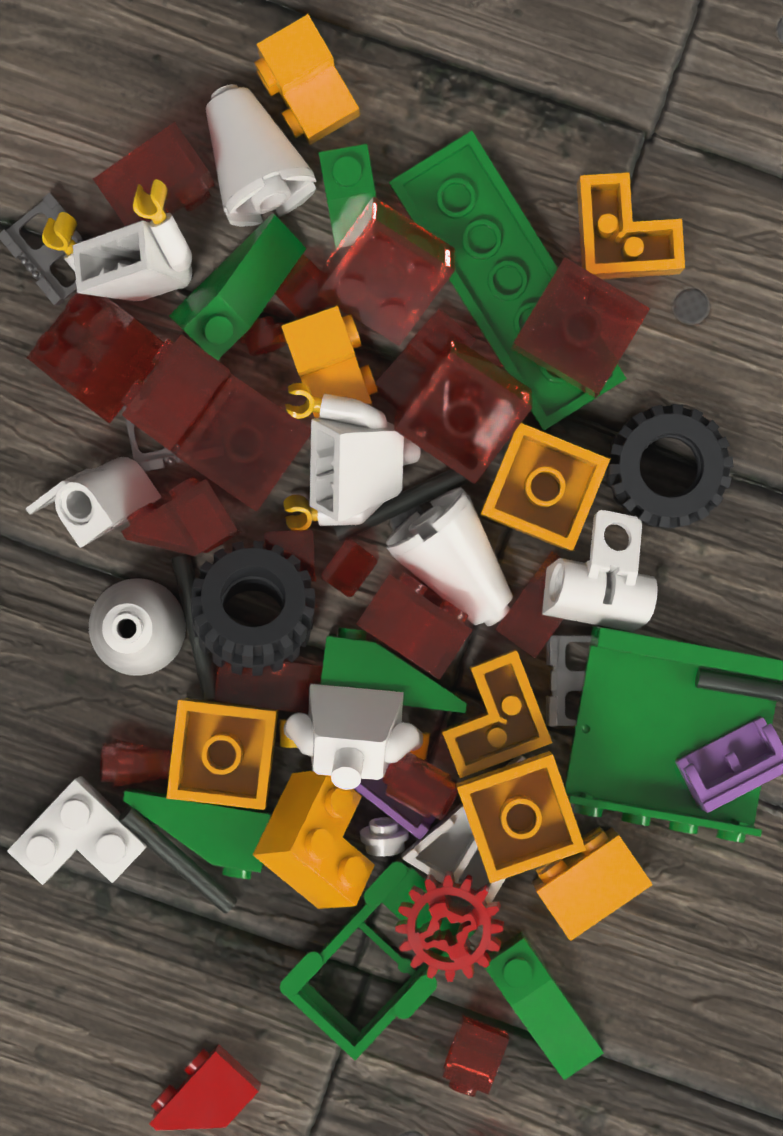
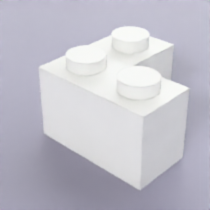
M80 776L59 795L7 852L42 885L77 850L113 883L147 848V845L119 822L118 818L121 813Z

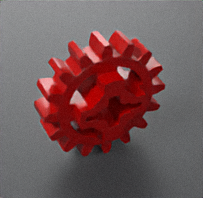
M447 871L441 884H438L435 877L431 874L426 877L425 891L415 885L410 889L409 895L415 903L402 902L398 909L402 915L408 917V919L398 921L395 926V932L407 934L408 936L400 943L399 949L401 952L413 949L415 955L410 965L413 968L421 965L423 962L429 965L427 977L430 979L436 975L438 969L445 970L447 982H453L456 971L460 969L470 979L475 972V962L485 968L490 965L491 958L486 949L490 951H499L501 941L492 936V934L504 930V921L493 919L492 916L500 910L501 905L499 901L490 903L485 901L490 889L487 885L479 888L477 891L472 889L473 876L469 874L463 879L462 884L455 883L452 871ZM450 895L463 898L471 904L464 906L454 902ZM428 903L432 919L418 928L417 919L419 912ZM444 917H447L451 924L460 923L455 936L452 935L449 929L443 931L439 929ZM483 924L482 938L479 944L472 950L468 934ZM435 947L449 954V957L438 955L431 951L430 948Z

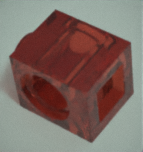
M462 1015L442 1068V1077L450 1080L448 1087L472 1097L476 1096L477 1091L489 1095L509 1042L508 1032Z

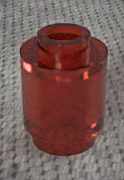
M410 752L398 762L390 763L382 779V782L388 785L386 796L425 818H429L432 815L439 820L443 819L458 794L456 783L451 781L450 774Z

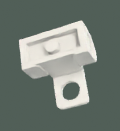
M118 457L97 468L85 469L61 481L29 505L26 510L31 515L55 502L59 518L81 548L129 522L162 497L143 468L136 461L128 457Z
M606 510L598 511L593 519L590 560L583 563L560 558L547 567L542 615L634 632L647 624L655 609L658 586L654 576L638 573L642 521L636 516ZM619 525L626 530L629 543L625 550L616 551L606 544L604 532L607 526Z

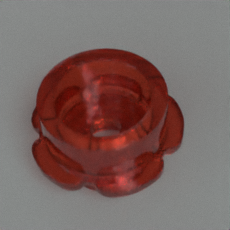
M271 316L257 319L247 333L240 338V342L247 345L250 356H259L273 352L287 344L281 327L285 324L275 323Z

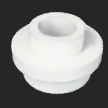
M391 817L372 819L369 822V826L360 831V841L366 845V852L373 856H392L402 853L405 850L404 842L409 839V831Z

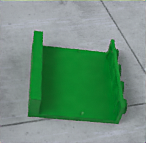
M593 626L564 783L569 802L574 804L573 812L602 818L603 809L622 812L621 821L650 826L651 818L670 821L668 829L689 834H697L699 826L717 829L716 838L745 843L746 834L761 837L762 829L754 826L761 786L707 813L697 807L675 760L760 716L764 718L767 725L773 724L777 701L696 688L695 679L699 668L780 682V680L783 681V661Z

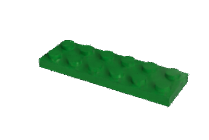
M472 130L389 181L391 189L542 431L550 428L627 379Z

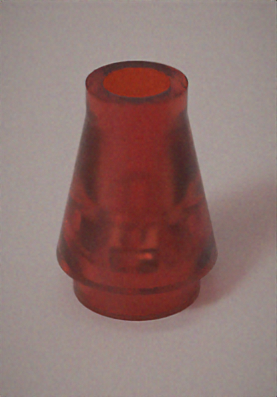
M114 739L113 743H102L100 781L112 782V787H118L156 779H169L171 750H160L119 739Z

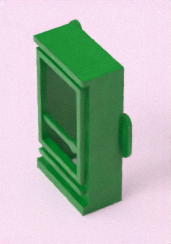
M405 860L391 863L365 891L364 904L319 952L311 951L307 953L280 983L281 993L293 1002L353 1060H356L396 1017L400 1019L411 1017L437 988L436 978L430 979L427 977L429 965L423 963L415 970L410 965V959L402 958L364 922L381 903L400 920L408 919V917L398 911L401 903L410 902L414 904L415 902L409 895L410 889L415 885L425 891L426 886L425 879ZM428 903L419 912L417 919L418 928L432 919ZM444 917L439 929L441 931L449 929L452 935L455 936L460 923L451 924L448 918ZM358 927L398 964L399 971L408 973L411 976L361 1030L353 1025L308 982ZM476 930L469 932L468 938H470L476 932ZM435 947L431 948L434 953L449 957L447 952Z

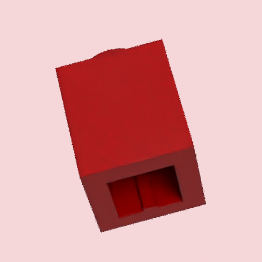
M219 1044L210 1054L202 1048L184 1068L189 1077L177 1090L169 1084L150 1105L156 1112L152 1116L149 1125L156 1131L226 1128L259 1092L261 1083Z

